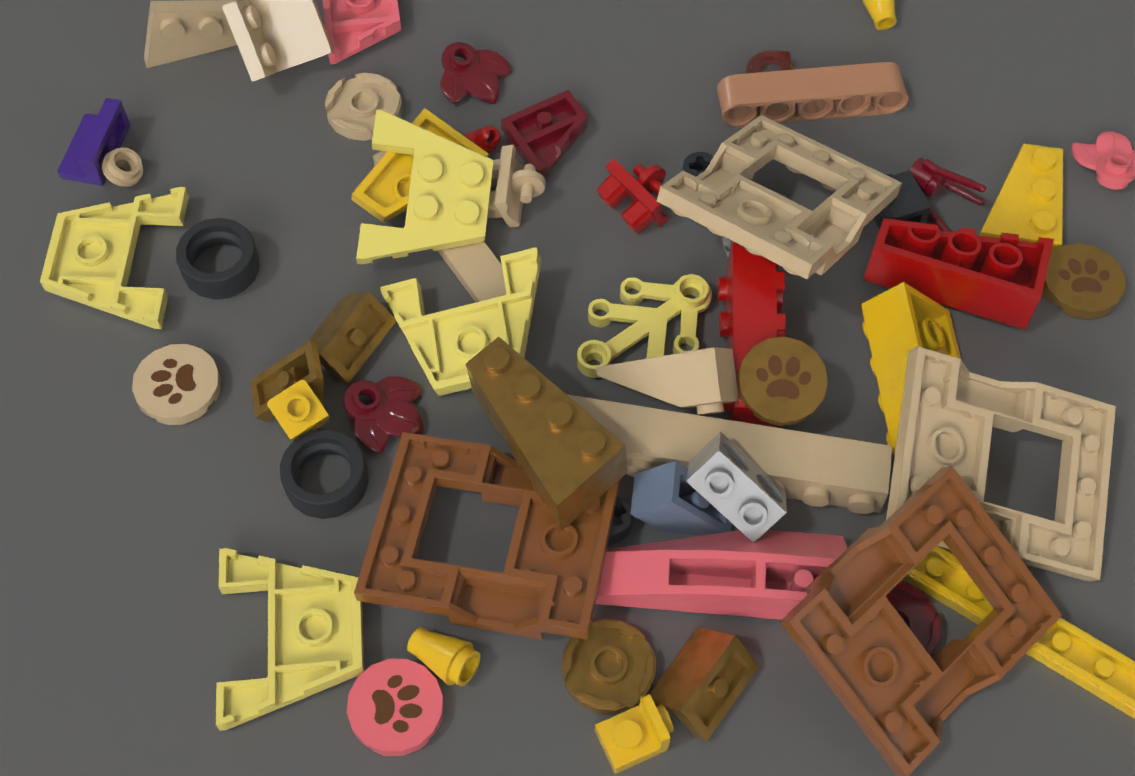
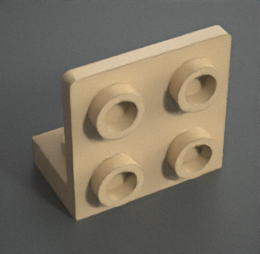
M238 0L222 6L252 82L333 52V47L315 0Z

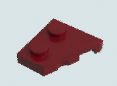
M569 90L501 119V130L511 144L514 145L525 164L534 165L536 167L535 171L542 174L543 177L549 173L588 126V115Z

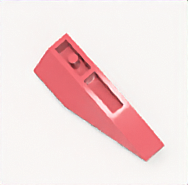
M740 530L611 548L606 550L596 604L782 620L808 595L804 589L847 549L844 536L767 530L760 538L752 542Z

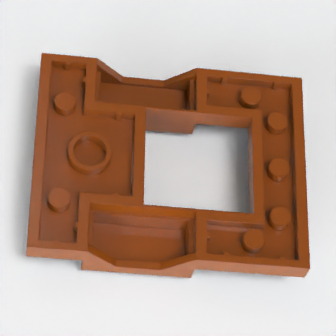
M402 432L354 591L357 601L448 616L450 624L536 639H542L545 632L588 640L621 479L561 531L546 503L540 499L533 488L530 478L522 466H519L513 458L491 445ZM437 486L479 492L483 502L519 507L503 573L416 559Z
M948 466L938 470L880 527L868 528L804 589L808 595L780 623L894 773L898 776H909L941 742L943 721L968 695L1001 680L1062 614L954 467ZM943 540L993 607V610L963 640L952 639L932 659L886 598V595Z

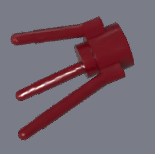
M919 158L909 168L925 197H936L944 187L978 205L985 203L982 197L964 188L967 187L984 193L987 187L981 183L942 168L928 159ZM931 208L928 218L935 225H938L940 231L953 232L936 211Z

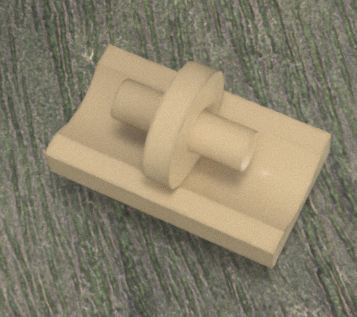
M514 145L502 146L501 157L493 160L491 187H496V190L490 191L487 219L503 217L509 228L520 226L523 203H530L532 197L541 195L545 190L546 184L545 178L542 174L535 171L536 167L534 165H525L515 158L516 149Z

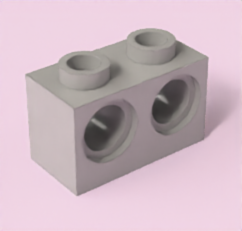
M721 431L689 461L686 482L752 542L760 538L787 513L786 491Z

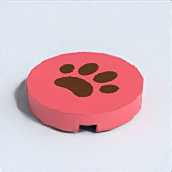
M386 659L371 665L357 677L348 694L347 715L354 735L366 747L382 756H405L422 749L430 741L436 730L438 731L443 720L444 699L437 679L425 666L409 659Z

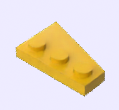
M1024 143L979 236L999 238L1001 233L1019 234L1020 241L1037 242L1039 237L1052 238L1054 242L1051 252H1053L1062 245L1063 149Z

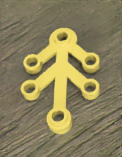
M695 274L684 275L673 285L642 282L634 277L625 279L620 286V299L626 305L613 304L605 299L593 300L588 306V321L591 325L598 328L608 326L611 321L634 324L606 343L599 340H589L581 344L577 351V367L583 375L589 378H599L596 373V367L611 365V360L648 335L647 357L645 359L664 356L667 322L680 313V335L674 340L673 354L689 352L679 347L682 344L690 345L693 348L690 351L698 350L699 341L696 337L697 316L705 311L711 303L712 291L704 278ZM628 289H636L639 293L631 295L626 291ZM686 295H693V296H695L696 298H695V299H691V298H687V297H685V296H686ZM644 298L666 301L657 308L636 306L642 303ZM597 310H603L607 314L604 316H597L594 314V312ZM591 360H597L601 364L589 365L587 364V362Z

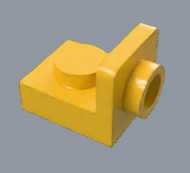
M299 380L267 402V406L292 442L301 435L317 430L330 421L328 413L305 380Z
M648 694L640 698L639 706L595 724V732L616 774L668 751L671 739L669 733L674 732V727L664 705L656 706L651 695Z

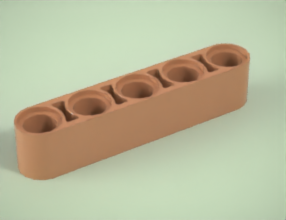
M893 62L734 74L723 78L716 87L723 122L731 127L746 126L760 115L777 123L891 114L903 109L909 100L900 67Z

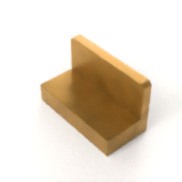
M370 292L345 295L308 341L316 342L320 364L340 384L349 383L395 324L396 319Z
M699 627L685 643L649 694L656 706L662 704L668 712L674 713L695 738L708 741L759 668V664L735 635Z

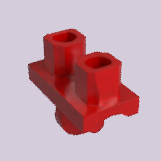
M614 158L605 166L609 176L596 189V192L611 209L619 205L627 196L633 201L620 215L636 234L644 230L652 222L661 227L669 220L668 216L661 211V203L657 202V199L651 195L654 192L658 196L666 176V171L660 165L655 164L647 169L642 164L636 165L633 173L638 177L637 180Z

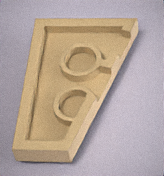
M238 0L150 1L144 52L146 67L151 68L236 46L237 43L222 6Z

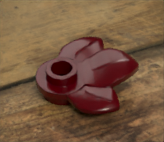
M455 42L448 45L442 53L441 63L445 71L440 80V87L445 97L452 104L461 101L466 94L481 101L496 104L499 95L498 78L511 74L512 69L506 59L497 52L488 49L475 50L466 43ZM455 57H462L467 61L461 62Z
M389 376L377 383L366 380L357 381L347 388L343 397V406L346 413L354 420V434L361 445L377 454H381L388 442L389 436L401 437L402 432L423 434L424 427L421 415L412 404L422 392L418 384L407 378ZM361 395L368 396L373 400V403L365 405L359 401L358 397Z

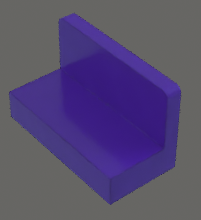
M106 98L98 115L85 114L57 170L60 178L100 186L104 185L107 178L102 171L103 159L110 151L121 148L131 126L121 100Z

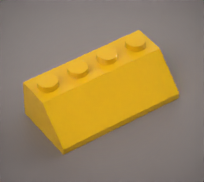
M905 282L861 304L865 320L862 323L865 336L869 340L872 353L870 365L877 377L880 391L878 403L885 414L888 428L886 441L889 446H892L894 455L909 351L919 346L961 359L950 311Z

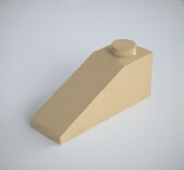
M713 347L596 367V373L599 377L678 407H697V415L724 412L723 404L739 402L733 349Z

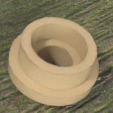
M122 147L106 154L102 162V171L110 182L118 186L129 187L135 185L141 179L143 165L141 158L135 151Z

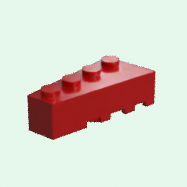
M883 218L863 280L890 289L905 282L936 303L1025 330L1042 296L1054 239L1039 237L1037 242L1020 241L1019 234L1001 233L999 238L978 236L976 229L961 227L959 231L945 232L940 231L938 225Z
M731 240L725 277H718L717 301L725 303V312H719L718 333L719 337H726V348L733 349L737 381L741 363L753 346L768 338L785 337L786 314H777L781 313L785 272H778V264L763 256L750 253L744 246ZM739 389V402L723 404L724 411L729 412V420L782 428V426L763 422L753 415L754 412L747 405L745 406L740 398Z

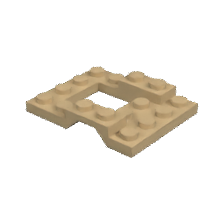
M760 115L722 142L707 169L697 177L682 171L660 187L657 202L669 207L675 214L688 217L707 227L713 234L724 236L744 246L750 253L773 261L782 266L788 273L808 279L814 273L822 276L858 242L863 227L897 197L902 182ZM774 159L786 165L790 171L805 174L821 182L822 186L835 192L816 209L811 211L753 182L752 179L755 172Z
M918 346L910 350L908 355L886 520L942 467L953 466L1025 565L1088 582L1100 580L1116 406L1038 382H1004L969 372L959 358ZM992 427L1012 433L1025 429L1062 440L1054 521L984 502ZM943 540L937 545L948 548Z

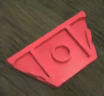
M322 0L325 29L333 47V52L328 54L330 65L337 64L401 31L398 0Z

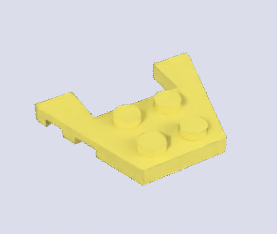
M376 110L372 150L411 154L414 157L405 227L398 228L361 223L356 256L357 264L373 263L374 259L391 256L393 259L406 257L408 253L428 249L438 251L484 242L493 160L383 110Z
M186 187L170 189L171 194L151 198L150 194L136 196L134 202L112 207L110 202L57 213L40 279L44 290L154 329H162L168 300L165 289L127 287L140 226H183L189 199Z
M537 247L500 256L506 288V295L425 315L422 289L416 278L380 287L385 301L388 303L399 327L405 334L411 349L438 396L470 389L471 384L466 363L497 337L504 340L523 358L525 357L541 266V255Z
M219 549V589L222 594L268 591V677L217 682L216 726L219 731L241 725L357 677L364 672L362 602L357 601L354 594L359 577L305 565L299 568L277 563L275 559L258 556V558L240 555L237 550Z

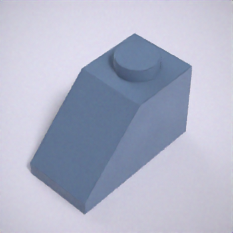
M673 461L635 473L630 513L632 516L663 532L702 536L731 531L732 523L686 482L688 468Z

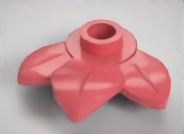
M1106 131L1097 137L1096 144H1072L1071 151L1075 160L1080 165L1095 170L1097 174L1096 179L1102 186L1115 190L1123 189L1128 186L1129 182L1135 179V150H1132L1131 142L1126 136L1114 131Z

